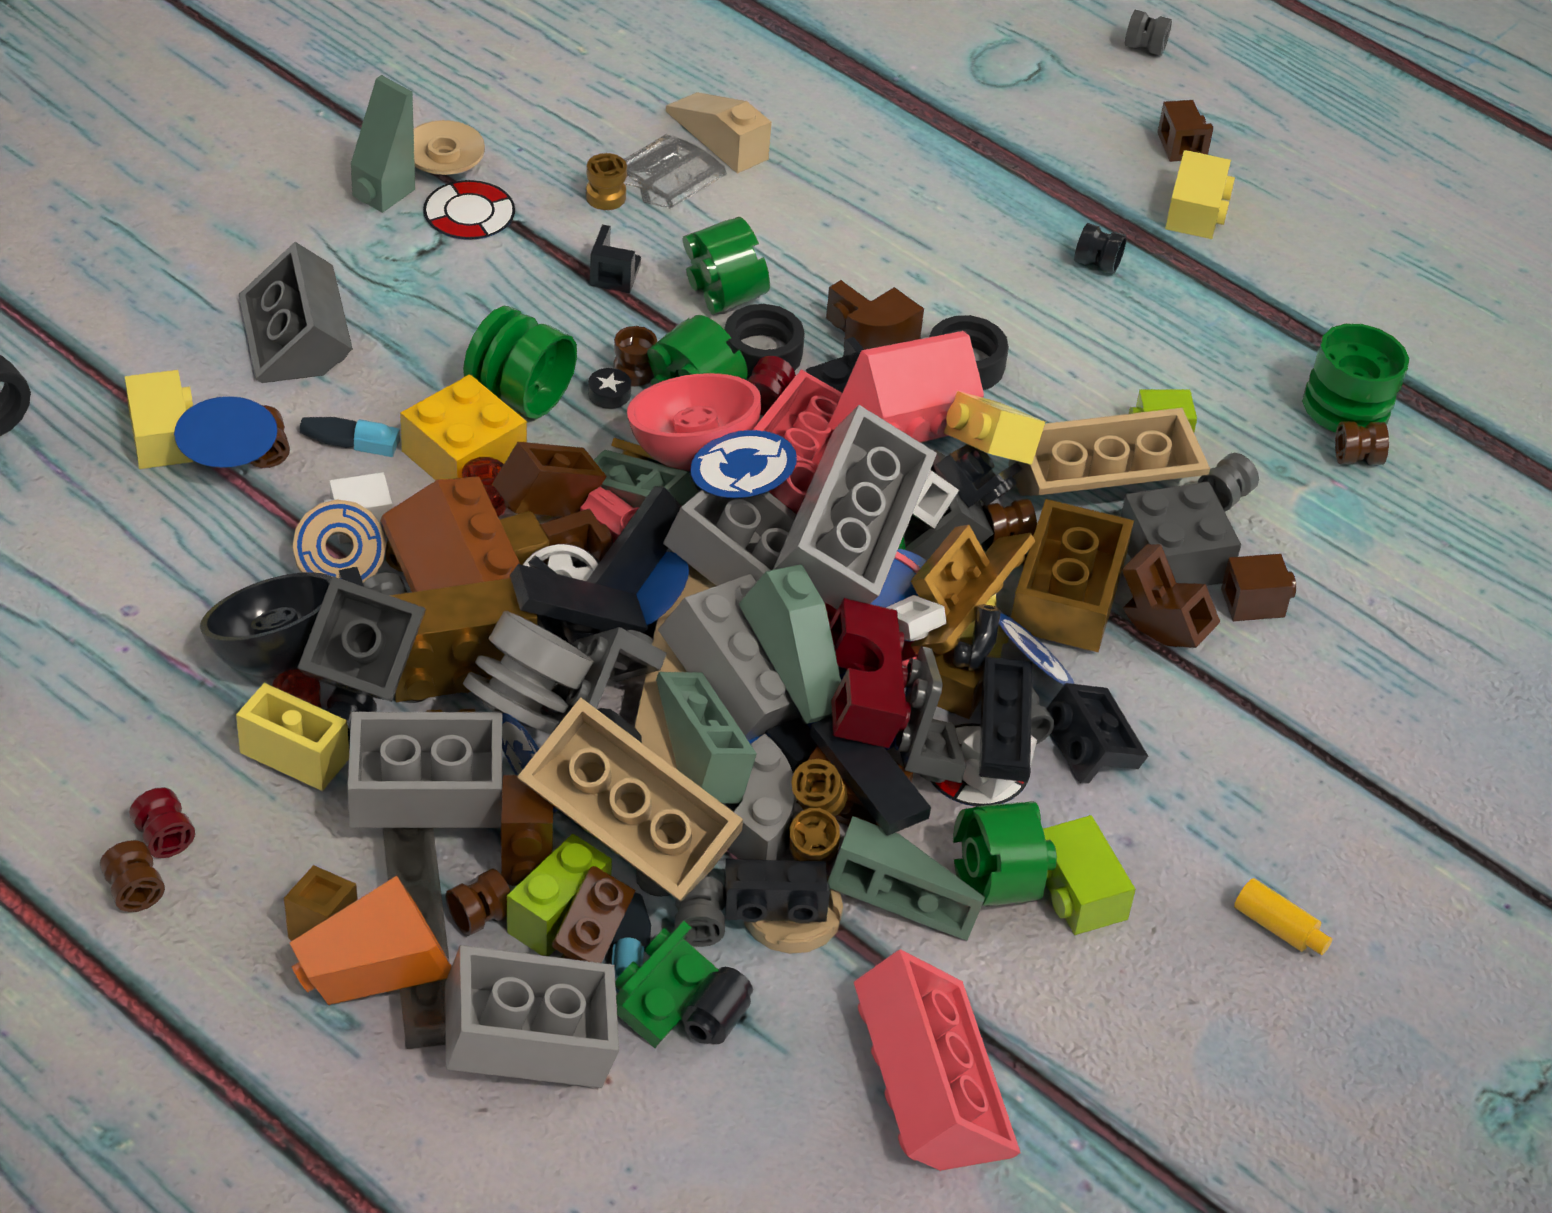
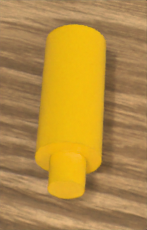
M1255 878L1246 883L1235 901V909L1301 952L1309 947L1318 954L1323 955L1332 943L1333 939L1319 930L1322 924L1320 920Z

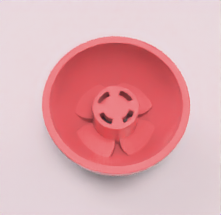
M715 373L685 375L659 382L640 392L630 402L627 408V417L637 442L652 458L665 466L691 472L692 460L704 445L732 432L754 429L760 418L761 397L755 385L740 377Z

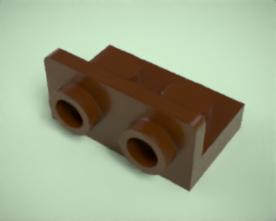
M592 866L586 872L552 942L553 948L563 953L561 958L602 963L636 890L598 867Z

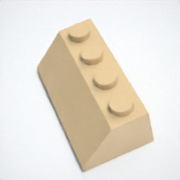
M1183 408L1046 423L1032 465L1009 459L1008 464L1010 467L1018 462L1022 467V470L1013 476L1014 480L1018 483L1016 486L1020 496L1046 495L1209 475L1210 472L1208 462Z
M581 697L517 776L521 782L680 902L714 868L741 833L743 827V819Z

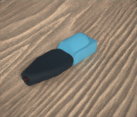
M303 417L300 423L301 434L324 444L344 448L354 447L356 451L388 457L394 456L400 441V428L359 419L356 422L337 417Z
M637 892L634 893L610 944L613 949L612 965H614L615 981L633 961L640 967L643 965L644 950L650 944L651 922L643 896Z

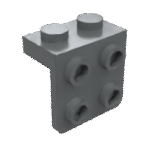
M620 627L578 639L571 645L585 653L594 662L578 689L568 688L560 684L554 686L552 691L566 702L568 708L562 713L545 706L548 709L547 713L559 722V725L580 697L597 709L609 678L618 682L660 671L667 653L653 646V640L649 636L634 630L626 631Z
M922 646L917 658H911L906 666L908 675L905 685L907 687L905 701L910 702L911 714L907 727L903 731L899 730L896 735L895 749L900 751L905 771L918 773L924 779L932 782L941 783L945 780L961 783L966 769V762L954 724L933 719L943 683L932 649Z

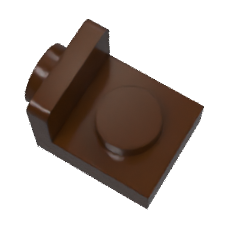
M590 508L540 524L549 539V546L558 544L576 546L600 561L613 545L608 527L598 522Z

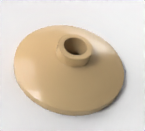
M438 120L427 122L414 128L415 167L422 171L440 175L457 174L473 168L484 156V140L480 133L469 125L457 121Z

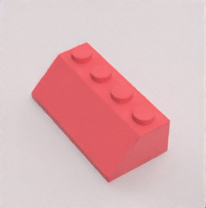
M964 331L861 350L828 427L834 431L860 405L920 443L949 436L944 433L947 425L946 417L949 407L954 402L957 391L984 397L970 336Z
M801 369L753 430L767 431L785 438L794 447L797 458L810 460L818 466L833 433L828 424L842 392Z
M901 949L855 980L854 986L860 1002L858 1004V1011L863 1021L867 1024L873 1044L871 1053L875 1062L880 1067L886 1089L884 1095L888 1105L894 1112L900 1131L898 1141L904 1153L912 1160H917L940 1171L1011 1159L1020 1154L1021 1152L963 981Z

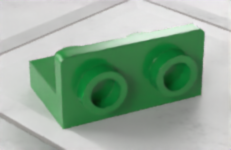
M685 921L672 934L666 928H663L644 950L650 958L641 967L633 961L615 981V987L619 990L616 995L617 1015L654 1048L679 1023L682 1009L708 974L718 971V968L684 939L692 928Z

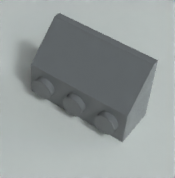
M294 242L238 294L255 378L261 383L324 376L337 363L342 362L348 353L353 350L333 265L297 242Z

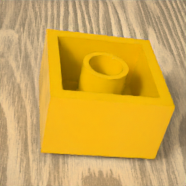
M470 374L400 412L402 452L435 480L480 477L482 484H485L497 477L517 442H527V421Z

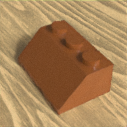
M480 477L436 480L384 513L380 520L411 592L508 579L512 571L520 564Z

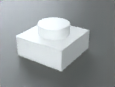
M915 595L886 607L897 610L899 631L904 633V640L914 641L925 638L929 631L946 624L944 606Z

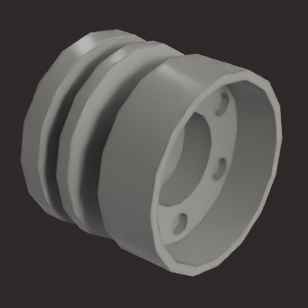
M504 611L488 638L496 648L505 654L501 661H498L491 657L478 656L475 663L492 675V678L487 679L471 672L468 673L463 684L492 711L511 715L523 727L536 728L542 732L552 734L559 722L542 709L543 705L562 713L568 708L566 702L552 689L556 683L568 688L578 689L594 661L585 653L549 631L514 613Z

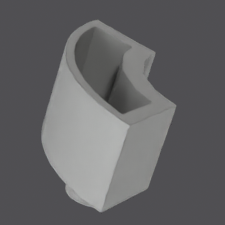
M763 734L751 743L757 755L741 803H733L737 807L734 813L743 819L742 831L729 847V852L738 859L782 860L789 845L790 826L792 824L795 801L791 784L793 773L781 749L766 734Z

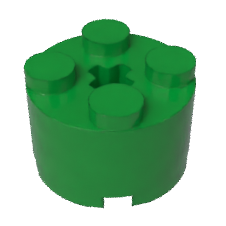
M742 217L728 219L683 236V246L692 266L686 268L689 283L693 290L702 289L704 291L705 303L712 315L757 299L770 290V278L765 258L757 259L753 246L758 245L759 242L749 224Z
M695 315L691 319L684 320L647 350L649 363L655 376L651 379V385L675 377L703 373L726 374L746 380L747 366L741 351L738 350L733 354L726 342L731 339L730 335L718 323L703 315Z
M1035 801L1013 802L962 809L956 818L953 830V843L962 842V858L954 859L955 873L958 878L985 897L982 906L1004 905L1042 899L1047 872L1056 868L1057 853L1054 843L1051 840L1045 839L1041 825L1040 809Z

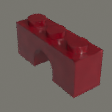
M843 598L829 625L838 667L848 669L831 699L833 734L836 737L889 748L898 731H903L907 727L911 714L910 702L905 701L904 688L907 682L908 671L906 666H902L901 653L904 646V633L899 631L897 610Z

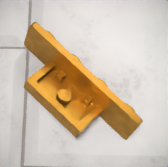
M970 525L958 526L951 531L911 579V583L918 596L944 606L946 624L929 631L925 638L913 641L911 647L915 654H918L922 646L931 648L936 654H942L950 651L959 643L961 634L970 623L975 621L978 605L986 604L993 595L998 593L1003 588V582L1012 570L1025 560L1024 555L1035 543L1031 533L998 538L985 553Z

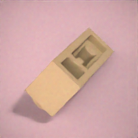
M696 92L666 105V112L737 174L769 160L772 122L748 101Z

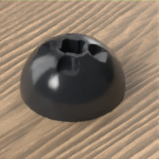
M316 572L293 573L266 579L240 589L219 601L204 615L200 623L202 635L211 650L223 662L240 672L258 677L288 675L298 669L332 577Z

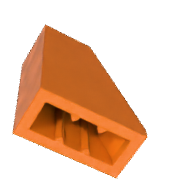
M398 876L393 877L289 942L299 960L298 963L291 966L299 982L307 993L316 988L328 1005L446 979L452 967L417 904Z

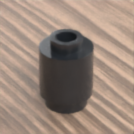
M721 967L717 972L708 974L681 1011V1019L684 1023L685 1031L692 1039L702 1044H721L725 1041L751 1004L750 996L753 993V987L747 977L731 967Z

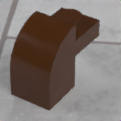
M842 280L829 287L826 319L835 327L845 332L844 343L845 339L854 337L864 349H871L921 338L924 308L895 287L872 301L865 298Z
M1147 544L1122 568L1133 596L1123 607L1125 613L1139 631L1161 644L1171 647L1196 648L1220 623L1206 584L1176 583L1161 544Z

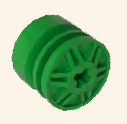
M503 305L494 309L481 322L473 334L465 355L463 365L464 377L469 374L472 375L511 409L529 418L538 419L548 414L567 390L576 366L577 344L572 336L550 325L538 324L534 317L524 315L513 307Z
M1342 324L1330 328L1322 337L1315 358L1314 368L1310 372L1309 381L1304 390L1302 402L1307 414L1317 424L1335 433L1339 422H1356L1358 426H1363L1364 428L1369 422H1385L1387 425L1391 416V410L1396 402V395L1401 389L1408 370L1410 358L1405 347L1394 336L1372 326Z

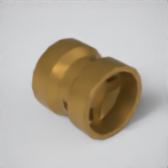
M600 153L591 157L587 162L586 175L589 180L586 186L587 202L592 207L600 210H614L621 207L626 200V185L624 183L627 178L626 161L622 157L611 153Z
M822 759L808 760L799 765L793 774L791 784L792 791L803 810L821 808L829 811L834 817L838 815L845 807L847 789L836 767Z
M808 808L801 811L793 819L790 826V852L795 861H826V867L836 859L840 839V827L836 818L829 811L821 808Z

